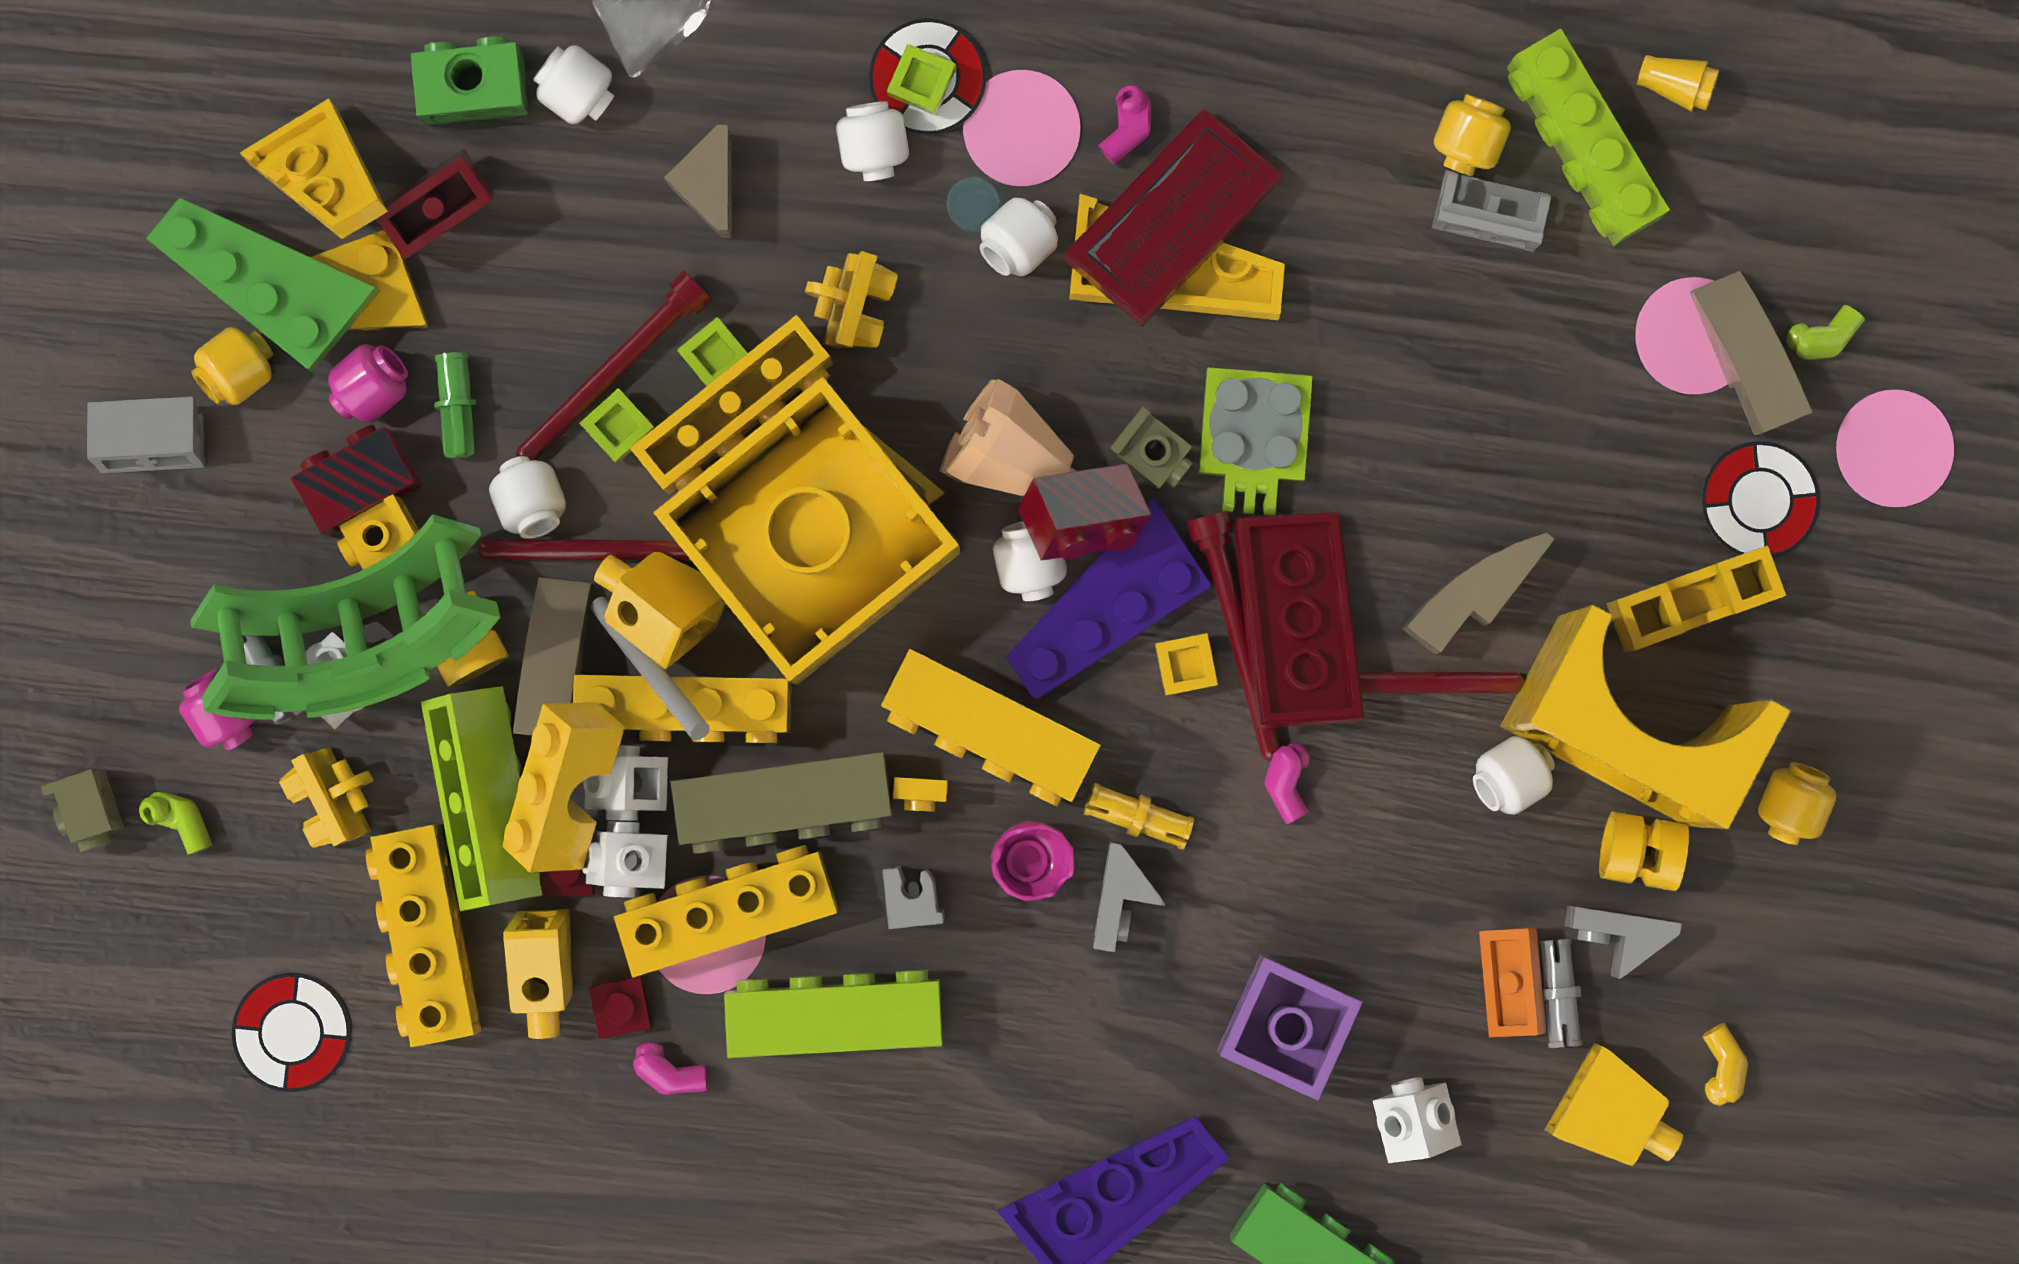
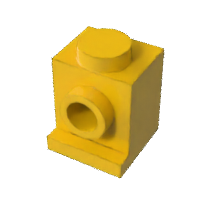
M392 494L383 499V502L339 526L345 537L337 541L343 557L352 569L361 565L364 570L378 563L407 543L419 531L402 498ZM379 526L383 531V540L380 544L371 546L366 540V534L370 528Z

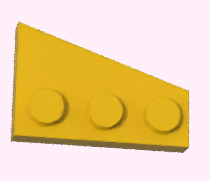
M329 98L240 152L251 167L341 239L388 212L339 111Z
M384 230L311 257L379 290L378 294L348 330L361 329L364 331L403 327L411 329L430 328L405 260Z

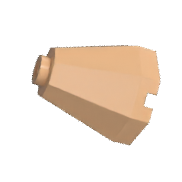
M994 379L990 380L972 403L963 418L967 423L961 434L955 432L939 472L956 482L1023 497L1033 478L1076 471L1071 467L1074 458L1071 451L1020 392L1000 379H996V381Z

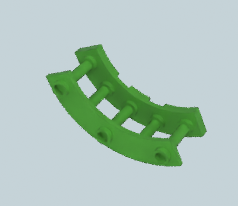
M432 514L424 526L394 553L358 573L339 580L299 589L276 591L238 589L213 584L190 620L192 628L220 633L224 664L202 695L204 712L235 718L274 720V712L306 710L307 718L320 717L378 703L431 679L429 670L450 657L455 661L459 660L485 637L500 618L497 602L467 594L459 560L481 536L480 528ZM441 577L444 596L422 617L417 593ZM397 605L403 632L368 649L362 619ZM341 626L347 657L308 665L302 633ZM242 635H280L285 666L247 664Z

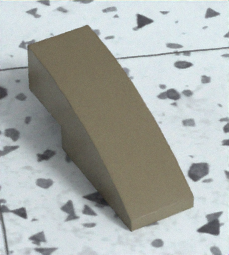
M1741 271L1690 291L1729 388H1735L1754 435L1767 432L1813 413L1774 328Z
M1544 533L1517 542L1478 561L1451 579L1431 596L1402 627V630L1433 654H1438L1446 647L1469 615L1483 626L1490 624L1555 539L1548 533Z
M538 578L522 663L513 734L532 736L537 726L543 703H573L574 675H582L592 583Z

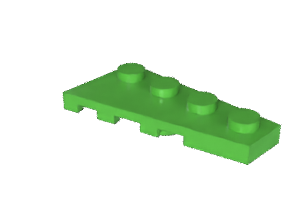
M182 198L175 202L146 238L311 372H314L379 292L372 285Z

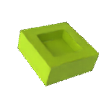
M907 44L888 87L887 94L891 98L936 116L957 69L956 63Z
M718 317L677 349L679 354L706 386L748 354Z
M619 388L579 423L616 464L631 452L630 448L655 428Z

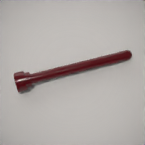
M682 270L668 284L672 288L665 295L668 300L517 448L516 457L525 456L530 461L536 460L682 315L688 318L694 311L699 314L713 299Z
M1224 511L1187 521V526L1192 542L1197 541L1199 550L1206 551L1260 753L1265 760L1271 761L1273 754L1281 746L1276 728L1257 729L1243 607L1226 544L1230 543L1228 532L1233 530L1228 512Z
M485 539L478 546V553L485 560L604 561L607 556L613 555L621 561H642L653 552H661L677 561H692L676 540Z
M1359 672L1361 693H1516L1524 685L1523 677L1517 672Z

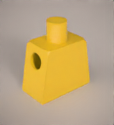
M661 552L651 553L633 568L615 556L609 555L600 564L594 577L596 583L613 593L604 615L606 623L665 670L716 629L726 605L725 601L701 572Z
M570 909L517 911L503 932L510 1009L512 1013H527L529 1038H553L560 1035L559 1011L566 1009L573 996ZM535 978L543 979L548 985L537 982Z
M1596 1043L1591 1047L1544 1129L1560 1140L1630 1166L1636 1163L1644 1148L1663 1160L1670 1161L1679 1149L1684 1136L1681 1132L1660 1121L1670 1101L1610 1050Z

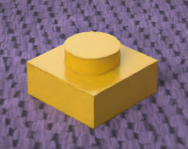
M1208 633L1155 643L1165 696L1218 685Z
M894 777L893 799H904V810L935 812L936 801L947 802L948 781Z

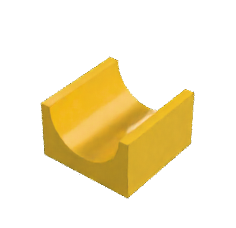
M823 376L653 512L787 680L795 685L800 684L961 554L958 543Z
M1594 605L1559 615L1527 674L1522 689L1518 691L1500 727L1516 736L1526 738L1533 744H1542L1551 755L1678 823L1687 824L1688 827L1728 829L1790 710L1772 700L1726 705L1716 721L1696 738L1678 746L1656 740L1630 723L1616 706L1608 690L1603 672L1602 651L1606 630L1613 615Z

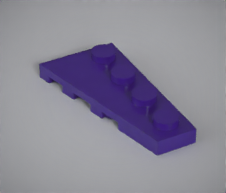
M1155 498L1147 505L1151 516L1135 546L1120 552L1105 550L1006 656L1034 701L1211 587L1208 579Z
M1194 1115L998 1208L997 1212L1039 1264H1103L1230 1158Z

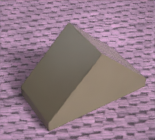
M716 125L664 178L669 187L721 238H732V133L728 125Z

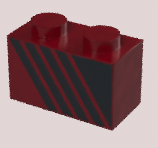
M463 148L383 202L388 212L376 218V220L405 260L493 200L494 191Z
M369 425L354 432L346 438L347 447L332 455L329 454L328 450H324L308 457L299 464L302 471L290 477L321 534L331 537L341 532L339 527L341 524L383 502V499L394 494L403 498L423 487L394 433L384 426L376 430L374 425Z
M1128 464L1033 478L1018 508L1041 561L1056 558L1072 560L1086 553L1104 550L1112 552L1124 551L1135 546L1151 516Z

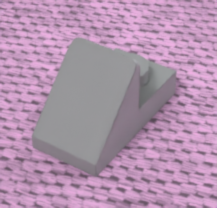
M1109 842L1093 948L1115 952L1116 941L1127 942L1131 910L1122 909L1123 899L1162 906L1166 904L1124 847L1119 843Z
M1567 905L1564 926L1579 929L1578 940L1609 944L1610 935H1616L1611 976L1620 979L1680 935L1682 924Z

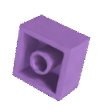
M1259 955L1217 1048V1053L1221 1057L1318 1101L1363 1002L1265 956Z

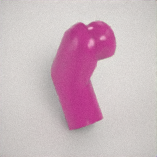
M1136 85L1125 86L1118 92L1116 96L1118 129L1098 145L1101 152L1113 165L1117 164L1147 139L1151 132V102L1148 95Z
M1299 743L1281 746L1273 754L1265 776V787L1286 825L1309 812L1295 788L1302 769L1308 767L1310 763L1308 750Z
M648 1041L637 1047L636 1059L633 1061L634 1070L637 1076L660 1094L670 1095L708 1091L706 1065L675 1067L664 1058L663 1047L657 1042Z

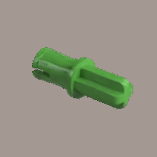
M464 352L435 355L438 372L439 401L434 403V408L440 410L443 454L446 458L450 459L469 458L474 456L475 453L472 408L477 406V401L471 399L468 370L469 354Z

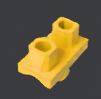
M861 251L859 255L847 254L843 273L839 268L827 266L823 283L807 282L804 293L818 299L813 317L829 321L823 345L836 349L852 348V346L878 347L884 328V321L861 314L866 296L881 301H889L893 295L898 275L882 265L876 264V255Z
M330 746L313 753L302 754L291 760L294 768L284 775L279 783L287 799L293 803L310 798L318 814L303 822V831L311 847L315 848L330 843L336 846L371 832L361 811L369 806L361 791V788L373 782L369 771L354 776L347 760L343 759L337 762Z

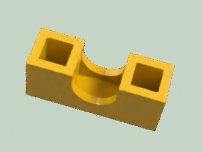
M1767 545L1606 604L1610 614L1613 615L1612 621L1624 653L1677 636L1712 621L1786 596Z
M596 702L543 703L537 726L532 734V743L524 771L519 779L518 792L510 820L505 828L502 847L530 873L580 870L584 867L597 822L572 801L570 795L578 784L589 777L611 775L625 729L619 721Z

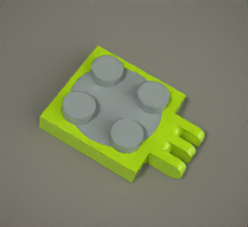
M1207 368L1198 474L1224 476L1222 512L1233 513L1236 503L1235 492H1244V514H1254L1257 493L1265 494L1263 501L1264 515L1275 516L1278 480L1305 481L1313 376Z

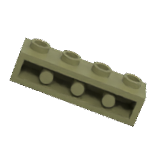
M884 752L671 781L679 845L692 843L693 854L725 850L724 839L745 836L746 847L778 842L777 832L798 829L799 839L830 835L829 824L850 822L852 832L883 828L882 817L893 816Z

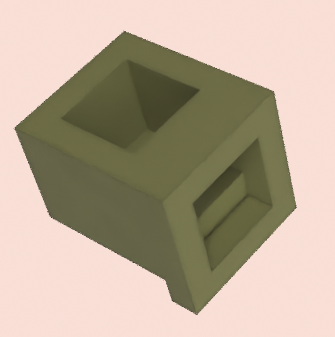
M1144 407L1139 410L1109 449L1111 456L1122 464H1128L1129 469L1156 491H1159L1165 482L1174 488L1193 464L1186 457L1192 446L1152 416ZM1151 442L1161 443L1165 448V456L1158 461L1149 459L1145 454L1147 444Z
M89 769L40 786L43 796H55L58 804L53 807L56 826L62 836L68 835L70 843L78 844L80 853L111 844L109 834L124 829L105 769Z

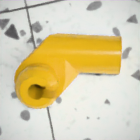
M1721 1023L1702 1035V1038L1718 1062L1716 1077L1709 1079L1705 1084L1707 1098L1717 1106H1722L1727 1102L1734 1103L1743 1095L1748 1069L1746 1056L1726 1024Z

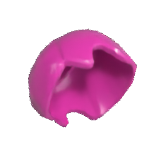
M1023 821L1011 826L1004 831L991 852L990 863L993 877L1006 894L1023 901L1053 897L1066 880L1073 876L1075 870L1074 849L1060 830L1042 821Z

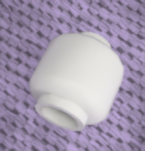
M572 45L565 51L557 46L533 78L539 84L536 93L537 99L570 124L580 123L587 115L596 121L614 98V95L607 90L612 79L609 68L577 45Z
M887 101L866 103L846 108L847 116L839 120L836 125L840 155L844 168L852 172H862L864 181H874L895 176L893 166L902 164L909 157V147L902 113L889 109Z
M1012 198L981 226V254L987 263L1002 275L1025 276L1031 273L1057 248L1058 236L1054 227L1057 223L1055 215L1041 201L1036 200L1032 203L1024 198Z
M525 456L512 458L503 463L499 468L500 473L494 477L489 486L490 497L503 528L513 534H520L522 538L527 539L540 537L554 530L559 525V518L566 509V501L553 468L543 461H530Z
M1023 521L1004 527L1001 530L1003 536L997 539L993 546V555L1002 588L1010 593H1021L1023 601H1035L1053 595L1052 586L1061 582L1066 576L1067 566L1065 559L1056 558L1041 561Z
M1520 736L1510 737L1482 754L1477 760L1476 774L1473 776L1474 788L1482 802L1492 811L1500 810L1505 814H1518L1546 797L1552 790L1553 777L1551 771L1555 767L1554 761L1549 751L1542 744H1533L1531 741Z

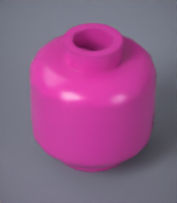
M362 344L330 370L328 376V383L332 391L329 395L330 403L346 419L355 417L362 422L373 423L405 397L407 392L405 379L408 377V371L400 358L386 346L380 345L375 347Z
M213 669L182 689L181 692L185 698L179 704V712L202 746L214 747L222 744L226 751L242 744L254 734L249 726L256 719L235 718L204 712L202 695L219 671L218 669Z

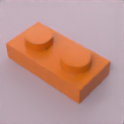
M1537 927L1479 931L1489 1037L1545 1034L1546 1022Z

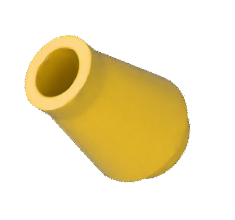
M1646 55L1639 73L1637 85L1650 89L1690 112L1694 108L1707 111L1719 70L1707 67L1708 61L1657 58Z

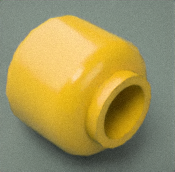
M1465 94L1463 101L1455 100L1450 102L1445 109L1433 141L1434 147L1440 153L1447 156L1443 165L1468 176H1473L1476 167L1481 169H1492L1495 167L1511 131L1510 122L1503 117L1505 108L1469 94Z
M228 327L196 351L194 355L196 368L191 373L200 388L214 403L219 404L224 401L230 405H239L271 380L272 371L267 360L273 356V352L256 331H252L247 335L238 328Z
M1791 762L1789 768L1774 770L1758 807L1759 816L1765 823L1770 825L1768 834L1792 845H1798L1800 838L1815 839L1820 837L1837 798L1836 791L1828 784L1830 777L1816 768L1797 762Z

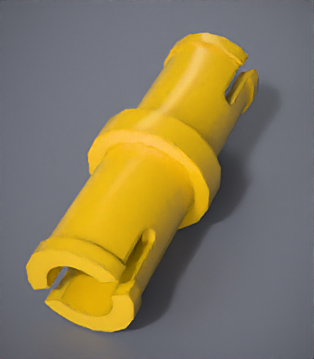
M1098 783L1093 784L1091 788L1092 793H1089L1083 815H1090L1126 828L1127 835L1137 838L1139 834H1143L1184 850L1187 844L1185 839H1189L1193 828V817H1187L1150 804L1151 798L1143 795L1136 799L1102 787Z

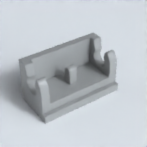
M1446 170L1432 228L1534 252L1542 243L1551 195L1468 177Z
M193 396L87 402V459L100 473L206 468L203 414H197V401Z
M901 866L883 869L889 929L942 924L944 922V909L938 908L936 881L929 869H924L920 874V882L923 887L921 894L919 893L918 883L914 881L908 884V893L906 892L904 887L906 879Z

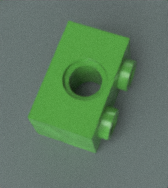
M492 36L478 39L476 41L477 46L456 48V44L453 42H434L424 46L425 52L410 53L417 117L427 126L529 115L523 52L517 43H508L507 37ZM468 68L482 70V79L476 88L472 90H461L458 88V77L464 70Z

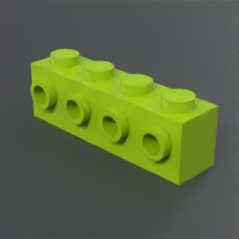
M1560 28L1516 54L1507 67L1510 73L1508 74L1509 83L1517 97L1522 102L1527 101L1537 118L1535 119V125L1544 142L1549 147L1554 146L1564 163L1562 165L1563 173L1571 187L1576 192L1581 191L1590 206L1589 215L1598 232L1603 237L1608 236L1612 245L1616 246L1657 222L1669 212V207L1562 29Z
M503 686L452 693L422 701L421 706L460 911L542 895L539 880L540 872L530 873L502 847L505 828L510 820L521 773L520 761L515 753L510 726L511 713L505 700Z
M928 970L896 971V981L875 982V973L843 974V984L822 985L821 976H798L789 978L790 987L769 988L768 979H745L736 981L737 990H728L724 993L727 1058L942 1046L940 978L928 979Z

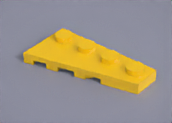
M1081 193L1075 241L1108 208V206L1097 203L1098 199ZM1222 243L1160 309L1279 320L1285 264ZM1072 268L1069 300L1114 304Z

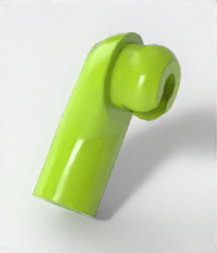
M1843 305L1828 326L1809 328L1804 323L1792 326L1787 333L1786 344L1788 348L1796 351L1797 356L1806 360L1833 358L1843 350L1863 324L1865 318L1852 307Z
M163 791L155 792L141 802L139 813L142 820L152 826L159 824L178 830L188 855L213 846L199 809L192 800Z

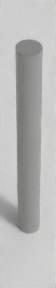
M604 596L595 599L590 606L594 616L693 740L704 738L710 730L708 723L664 668L606 623L604 615L610 600Z

